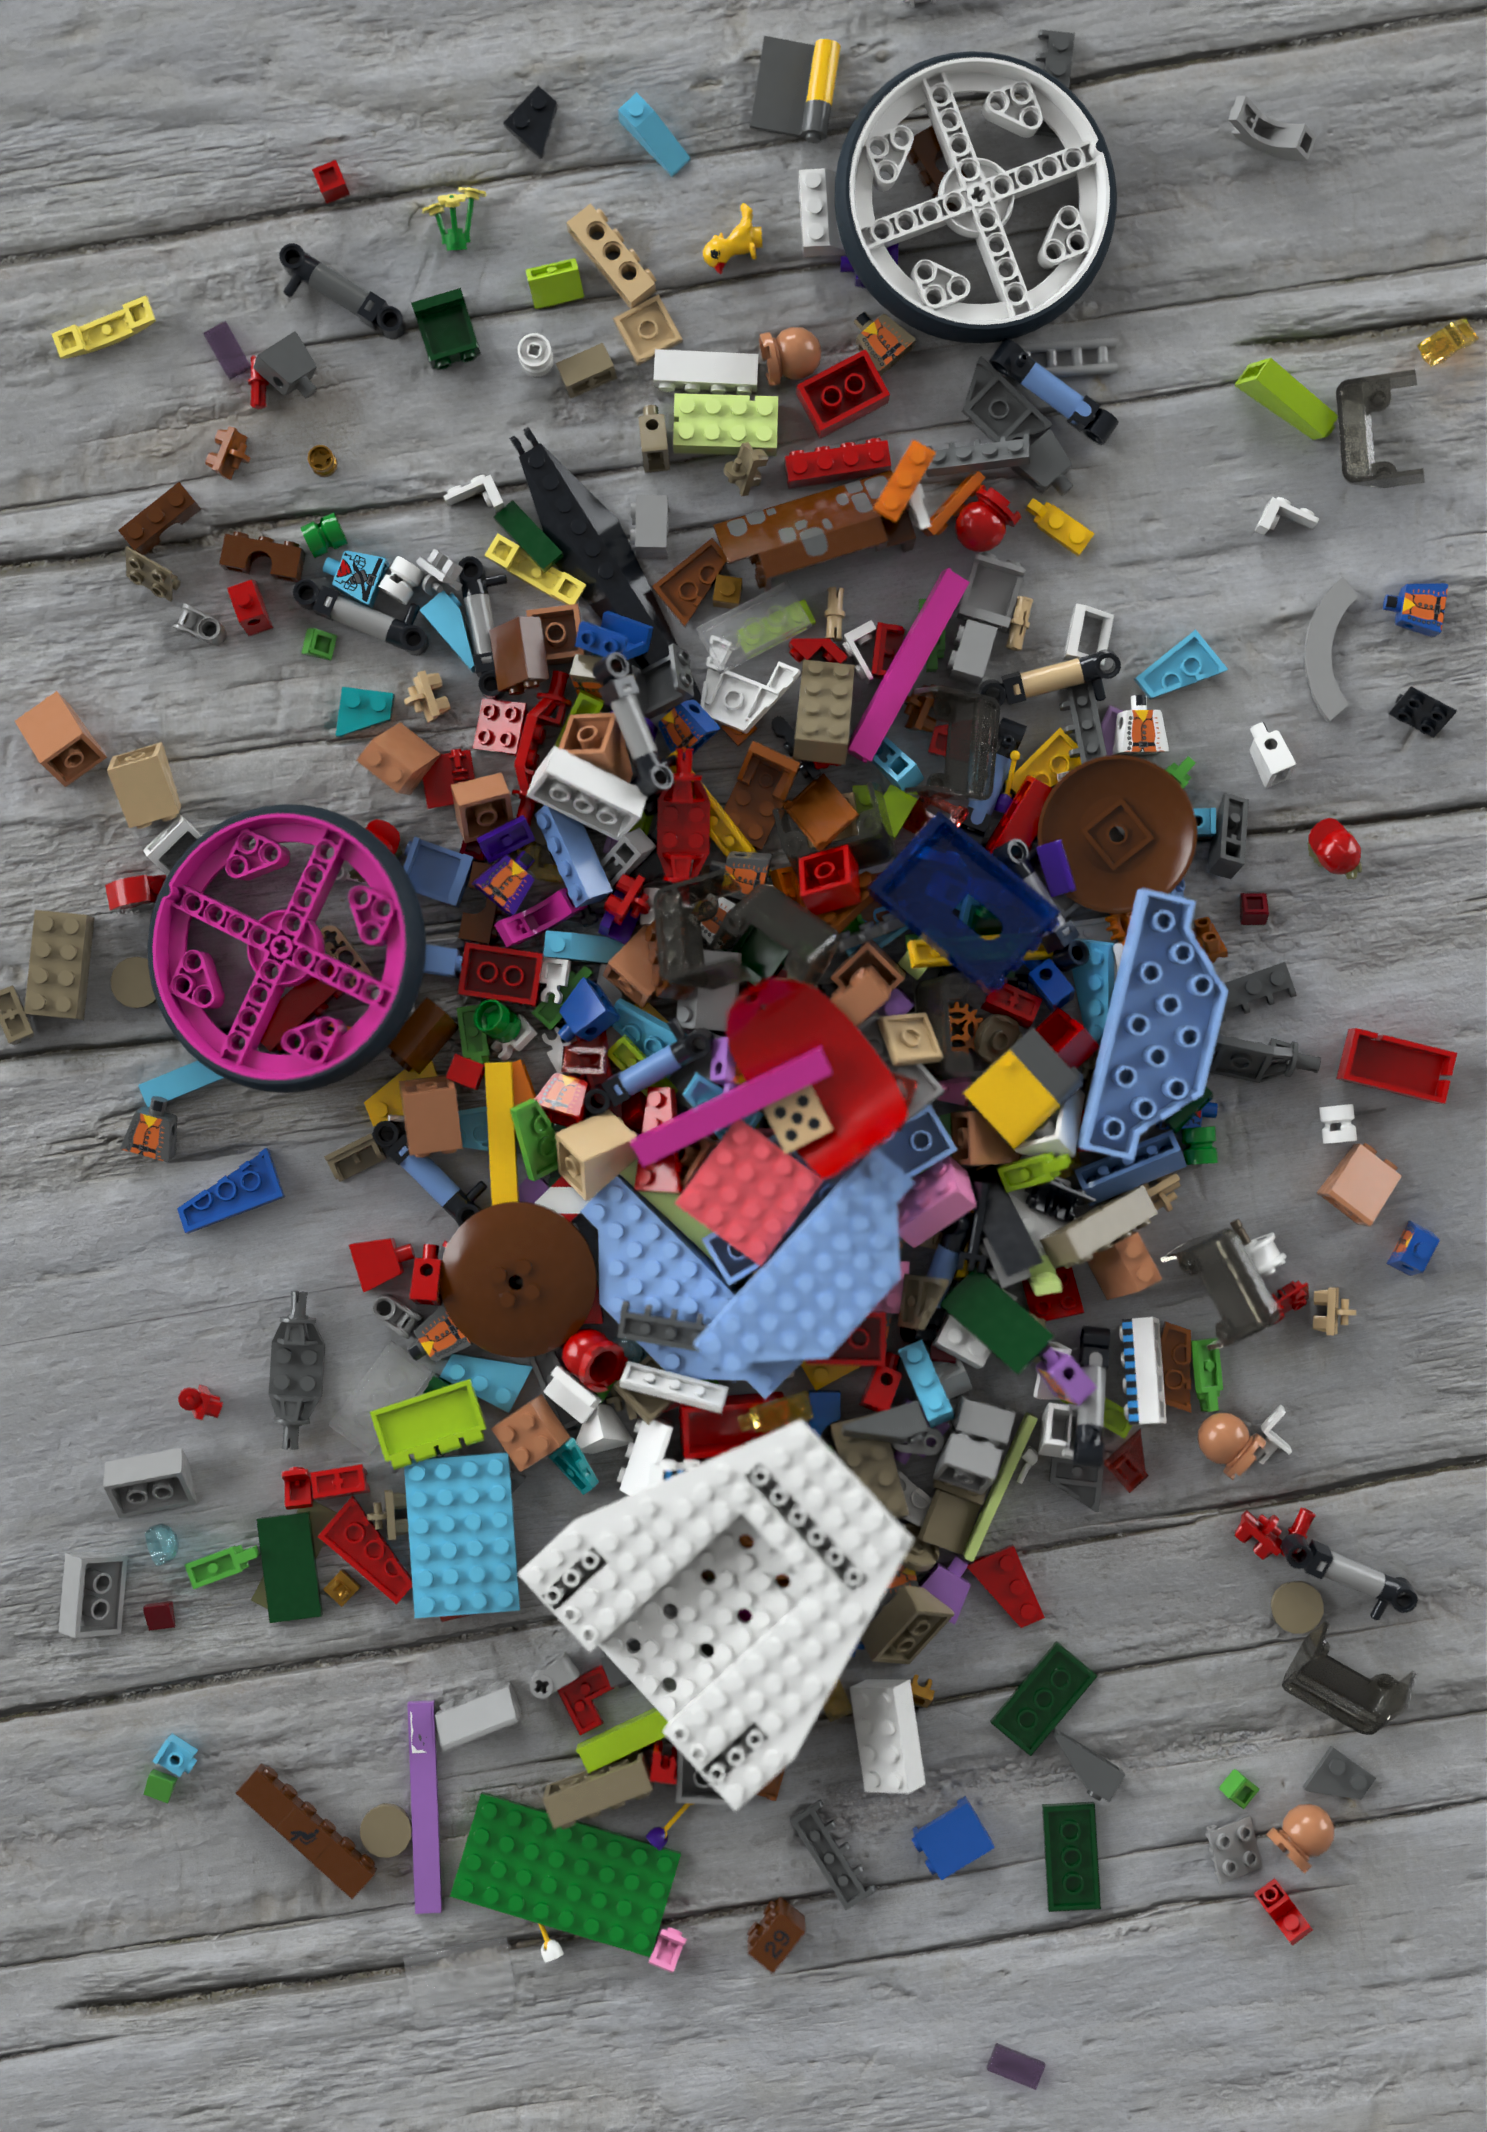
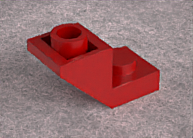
M793 638L789 642V648L791 649L789 653L798 663L803 660H812L820 651L824 653L822 657L826 662L841 664L847 662L848 656L830 638Z
M1275 1878L1254 1893L1292 1946L1313 1931Z

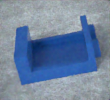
M606 611L603 613L601 627L585 621L579 623L575 647L603 657L617 652L622 654L626 660L648 652L653 627Z
M966 1796L957 1801L958 1805L920 1829L917 1826L912 1829L915 1837L911 1838L914 1846L919 1853L924 1851L928 1858L925 1863L932 1875L937 1873L940 1880L945 1879L995 1848L991 1837Z

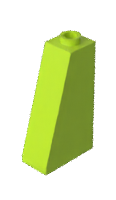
M1272 358L1249 364L1235 383V386L1312 440L1326 438L1335 429L1334 423L1339 416Z

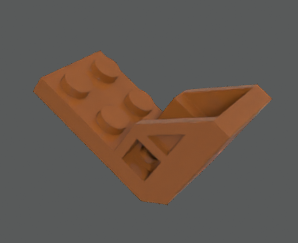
M752 741L737 777V782L724 811L750 844L762 851L798 775L800 762L755 741Z

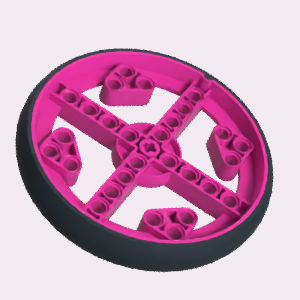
M291 804L264 806L237 814L214 826L199 837L175 863L163 883L152 912L148 933V968L153 992L166 1023L184 1048L201 1064L229 1081L251 1089L278 1093L304 1092L325 1087L358 1072L381 1054L397 1036L409 1017L422 983L426 956L425 925L422 909L408 874L388 847L369 830L339 813L319 807ZM255 838V847L250 850L249 843ZM295 842L316 846L287 909L271 912L257 920L204 893L210 882L224 867L229 876L244 881L255 879L285 867L290 861V851L280 843ZM333 847L334 854L332 858L328 859L327 851ZM277 849L278 857L272 861V852ZM344 861H347L354 867L370 886V888L364 886L354 887L350 891L348 898L362 941L378 947L387 944L386 964L381 981L326 954L324 938L316 924ZM244 862V871L239 874L238 867ZM322 871L323 878L317 883L316 874ZM367 893L368 901L362 905L360 901L361 896ZM310 894L312 897L311 904L308 907H306L305 898ZM197 899H200V907L196 910L195 902ZM389 903L391 911L389 915L384 916L383 908ZM221 909L223 912V916L221 920L218 921L216 915L217 912ZM192 917L247 943L248 959L253 970L257 973L228 1035L215 1025L203 1009L215 1010L220 1008L224 1004L225 994L212 956L202 951H187L188 933ZM299 918L301 925L300 928L295 931L294 922L296 919ZM244 920L245 928L240 932L238 926ZM378 927L379 937L373 940L372 931ZM266 931L267 940L262 944L260 937ZM310 953L312 961L307 966L305 964V957ZM197 957H200L201 964L196 969L195 960ZM331 964H333L335 971L334 974L331 977H329L327 974V969ZM277 966L279 972L277 977L273 978L272 969ZM355 975L357 984L354 988H351L350 979ZM315 977L370 1004L364 1015L348 1031L341 1019L331 1017L320 1018L287 1031L282 1037V1046L291 1055H276L257 1051L286 987L300 985ZM188 980L190 983L189 990L185 992L184 984ZM378 986L380 995L377 999H374L372 991ZM263 990H266L268 996L267 999L264 1002H262L261 993L263 992ZM210 991L212 999L207 1003L206 994ZM254 1013L256 1015V1023L252 1026L250 1024V1017ZM333 1023L335 1031L333 1035L329 1036L327 1029ZM297 1036L301 1038L299 1048H296L294 1045V1040ZM242 1037H244L245 1046L241 1050L239 1047V1040ZM322 1047L324 1055L319 1060L316 1053L318 1048Z

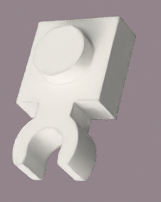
M543 957L540 983L547 984V986L541 993L542 1002L548 1003L549 995L554 993V1003L561 1004L563 995L560 991V986L568 987L571 961Z
M518 1014L521 1020V1029L516 1038L507 1043L495 1041L491 1046L497 1053L503 1048L502 1052L498 1055L503 1061L511 1057L513 1049L520 1052L538 1034L521 1014Z
M555 1027L554 1030L557 1033L555 1040H549L546 1033L542 1034V1038L546 1044L551 1045L553 1048L547 1052V1055L555 1070L559 1074H564L572 1068L579 1066L582 1062L571 1042L562 1043V1038L558 1034L560 1029Z

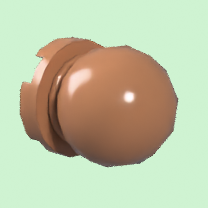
M790 327L781 331L776 339L772 338L770 332L759 334L762 361L767 360L769 373H765L769 386L780 384L782 376L790 380H800L808 377L820 365L821 345L819 340L805 328Z
M1216 1413L1205 1419L1198 1429L1197 1440L1201 1451L1212 1462L1225 1464L1223 1472L1232 1480L1235 1478V1473L1240 1476L1256 1460L1253 1453L1258 1446L1263 1449L1266 1444V1440L1258 1433L1249 1436L1248 1428L1243 1421L1230 1413Z
M1300 1804L1287 1813L1283 1820L1282 1830L1278 1832L1273 1827L1266 1835L1283 1852L1288 1849L1290 1851L1287 1854L1288 1858L1305 1874L1312 1867L1307 1862L1309 1857L1320 1856L1333 1843L1335 1827L1328 1813L1322 1808L1312 1804Z

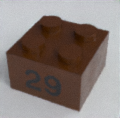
M779 1897L776 1902L771 1901L763 1912L765 1916L760 1923L756 1921L747 1932L749 1936L747 1941L748 1955L772 1974H774L806 1932L805 1916L782 1897Z

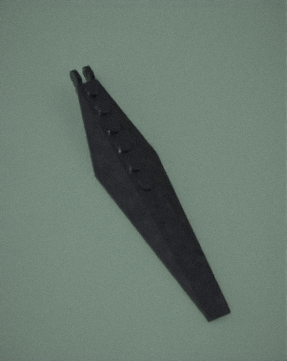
M529 427L523 429L525 437L533 446L527 452L524 451L518 438L515 436L509 438L519 454L543 533L564 555L555 565L562 573L566 572L587 585L581 596L601 620L603 613L610 611L653 627L648 652L633 658L641 669L669 656L668 646L673 643L677 646L678 644L631 549V545L619 520L541 443H538ZM694 680V697L689 700L694 699L701 704L702 695Z

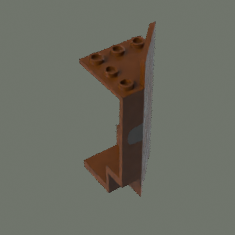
M892 470L717 523L713 527L727 563L731 564L749 558L751 565L755 564L756 566L755 579L758 588H763L765 595L771 593V578L871 547H875V550L879 551L900 544L903 553L913 550L916 535L909 516L910 505L907 503L896 523L873 511L876 502L893 475Z

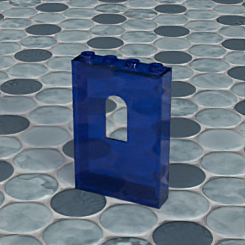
M940 811L936 813L869 886V895L988 995L993 990L998 992L1007 982L1005 977L1010 971L1016 972L1025 961L1023 957L1029 951L1033 953L1042 943L1040 938L1046 932L1049 934L1053 932L1060 923L1058 920L1059 909ZM969 894L1001 921L1003 931L998 938L985 940L951 912Z

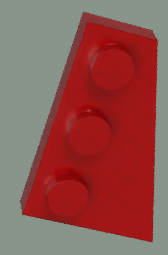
M1013 1544L968 1563L967 1568L1020 1628L1045 1618Z

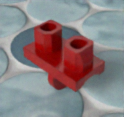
M622 874L616 889L626 894L625 898L621 900L611 894L604 905V909L615 916L614 922L620 926L631 908L633 910L630 915L637 919L640 913L647 915L651 910L649 904L646 903L649 899L647 894L642 893L641 897L637 898L643 889L642 884L645 881V878L640 875L634 879Z
M199 1384L198 1390L192 1387L184 1388L178 1395V1402L181 1408L192 1411L195 1419L203 1421L204 1415L215 1418L219 1417L223 1402L220 1401V1396L210 1394L207 1386Z
M1246 1510L1241 1515V1523L1235 1530V1537L1242 1543H1246L1252 1536L1256 1538L1259 1542L1253 1546V1551L1262 1560L1272 1553L1277 1556L1282 1551L1280 1548L1282 1540L1278 1537L1282 1530L1276 1526L1279 1518L1276 1515L1266 1518L1263 1514L1256 1518Z

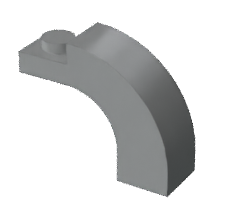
M1237 96L1228 119L1234 126L1232 134L1237 139L1257 151L1280 159L1308 161L1317 138L1306 124L1283 123L1265 116L1247 96Z

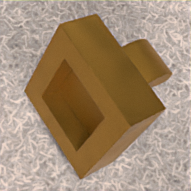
M341 1569L323 1590L343 1607L361 1586L346 1571Z
M915 1675L911 1680L913 1702L915 1705L927 1708L933 1701L935 1692L930 1689L932 1679H928L925 1687H922L917 1683L919 1675Z

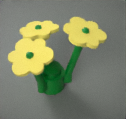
M459 187L458 192L463 194L438 196L439 203L422 209L423 214L429 213L430 216L436 217L442 244H446L447 251L467 250V243H471L470 228L474 200H479V197H486L485 191ZM468 199L463 233V228L457 227L456 207L460 206V202ZM450 207L452 229H447L446 233L441 214L445 212L444 208Z

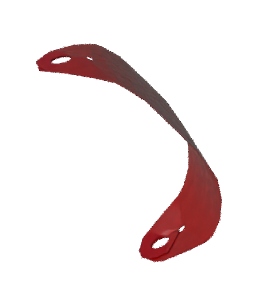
M771 978L751 987L737 997L727 1013L726 1034L730 1053L746 1082L820 1045L823 1047V1052L832 1068V1074L812 1083L811 1086L834 1130L795 1149L821 1178H829L847 1166L849 1168L888 1139L907 1119L906 1102L889 1069L852 1021L817 988L795 980ZM759 993L758 997L754 1000L745 1002L750 995ZM760 1005H765L763 1010L759 1009Z

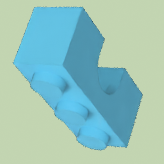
M920 1340L898 1349L930 1427L933 1428L954 1419L953 1410L923 1341Z

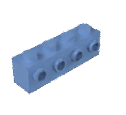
M546 805L534 814L537 824L544 835L547 847L552 853L558 872L563 878L575 908L600 902L612 893L613 890L584 825Z
M1170 1130L1139 1143L1134 1160L1110 1155L1074 1171L1082 1190L1087 1193V1196L1096 1199L1095 1202L1089 1203V1206H1092L1182 1169L1187 1165L1174 1133Z

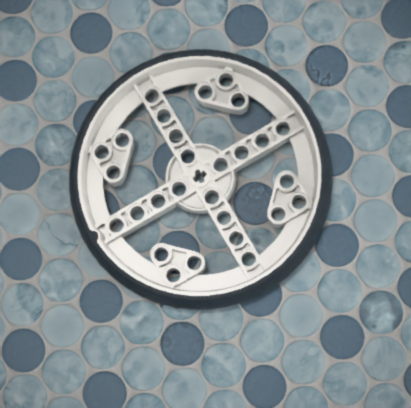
M968 51L940 55L919 62L896 75L869 99L851 125L843 143L837 163L834 204L840 239L847 258L863 285L885 309L904 323L928 335L949 341L982 344L1001 342L1006 338L1014 339L1033 332L1062 315L1083 295L1101 268L1109 249L1117 212V188L1112 159L1105 139L1092 115L1070 89L1043 69L1026 61L992 52ZM965 92L988 93L989 95L982 105V115L986 120L1024 138L1033 136L1042 124V121H1045L1058 136L1065 149L1005 171L993 161L977 158L953 94ZM1014 93L1022 94L1025 101H1018ZM933 95H940L944 103H937L933 99ZM990 102H997L1001 110H994ZM925 105L949 168L939 185L938 197L875 220L872 204V184L880 191H888L893 187L914 139L911 129L906 126H898V124L917 108ZM1023 118H1030L1034 126L1026 125ZM947 119L951 121L953 128L945 127L942 120ZM894 138H902L905 141L906 145H897L894 141ZM957 144L961 146L963 153H956L952 149V145ZM876 146L880 148L882 154L874 155L870 147ZM1066 158L1073 159L1076 167L1069 166ZM1042 167L1051 169L1053 176L1045 175ZM961 170H969L972 174V178L964 177L961 173ZM879 172H888L891 175V179L884 180ZM1018 176H1025L1029 181V185L1020 183ZM1076 176L1079 192V211L1070 205L1062 207L1053 218L1038 252L1037 259L1041 267L1048 270L1056 269L1043 282L1027 291L1003 228L1012 214L1014 199ZM994 185H1001L1005 189V194L996 192ZM974 194L975 198L979 196L981 200L979 202L977 199L973 200L972 195ZM947 203H954L958 211H950L947 208ZM930 212L934 216V220H926L922 213ZM1061 216L1068 217L1071 221V225L1067 226L1063 224L1061 221ZM985 218L989 220L991 227L986 228L982 226L980 219ZM902 220L908 222L910 229L903 230L898 222ZM945 225L961 236L975 238L999 302L991 304L962 303L971 288L967 278L926 259L917 262L910 273V277H908L895 263L886 248ZM878 229L884 231L886 238L879 239L874 231ZM1070 241L1078 242L1080 250H1074L1070 245ZM989 243H996L1000 247V252H993L990 249ZM1046 250H1053L1056 253L1057 259L1049 258ZM999 268H1006L1010 276L1003 277L1000 275ZM925 270L929 275V279H921L917 271ZM956 285L960 287L962 295H955L951 291V286ZM1008 292L1016 293L1019 302L1011 301L1008 297ZM927 295H935L938 299V304H931L927 300Z

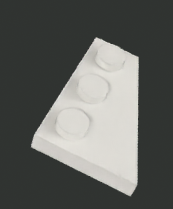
M919 483L908 503L910 505L909 516L912 525L922 530L930 527L931 523L922 502L925 496Z

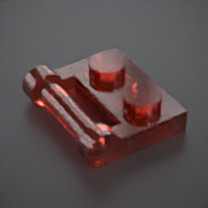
M926 788L920 794L902 828L946 851L960 824L967 819L969 810L962 805L956 806L936 796L934 791ZM929 805H933L950 814L951 817L946 821L926 811Z

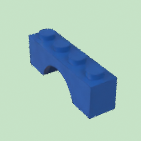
M808 1390V1396H803V1412H808V1422L805 1423L819 1438L829 1424L840 1419V1390Z

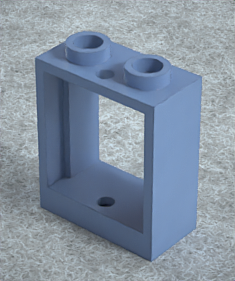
M426 944L424 973L459 979L463 961L462 952L458 949Z

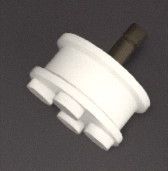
M1239 1218L1230 1222L1241 1246L1225 1255L1222 1260L1224 1263H1229L1235 1274L1233 1277L1234 1283H1238L1240 1287L1252 1282L1254 1280L1253 1277L1259 1274L1262 1278L1274 1273L1276 1267L1285 1263L1286 1255L1284 1252L1280 1253L1273 1241L1276 1238L1274 1233L1250 1240Z

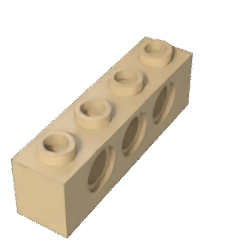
M590 203L566 222L568 232L631 309L643 303L656 292L654 283L656 278L648 268L644 270L638 263L640 259L632 248L628 250L622 243L624 239L616 228L612 230L608 226V219L600 208L596 210ZM595 232L604 234L599 240L591 238V235ZM610 252L620 254L619 258L615 260L608 259L607 255ZM626 272H634L636 274L632 280L624 279L623 275Z

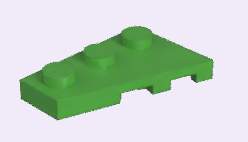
M529 1099L511 1108L510 1112L528 1179L536 1181L557 1170L556 1132L537 1100Z

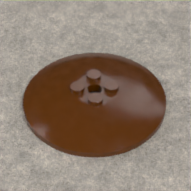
M1103 756L1075 767L1054 786L1040 814L1038 846L1062 839L1077 888L1075 891L1064 893L1070 899L1086 908L1099 912L1129 913L1133 911L1138 889H1148L1169 894L1182 881L1195 854L1197 823L1191 801L1186 792L1166 770L1148 760L1134 756ZM1118 826L1124 829L1125 837L1122 841L1114 842L1110 838V830L1113 827Z
M512 1201L487 1207L471 1216L457 1229L443 1254L440 1270V1290L446 1311L452 1322L465 1337L475 1345L493 1354L512 1358H525L542 1355L560 1347L572 1335L576 1334L584 1324L595 1299L597 1274L589 1245L580 1231L568 1219L543 1205ZM513 1275L520 1276L524 1282L523 1287L519 1289L513 1288L509 1283L510 1277Z

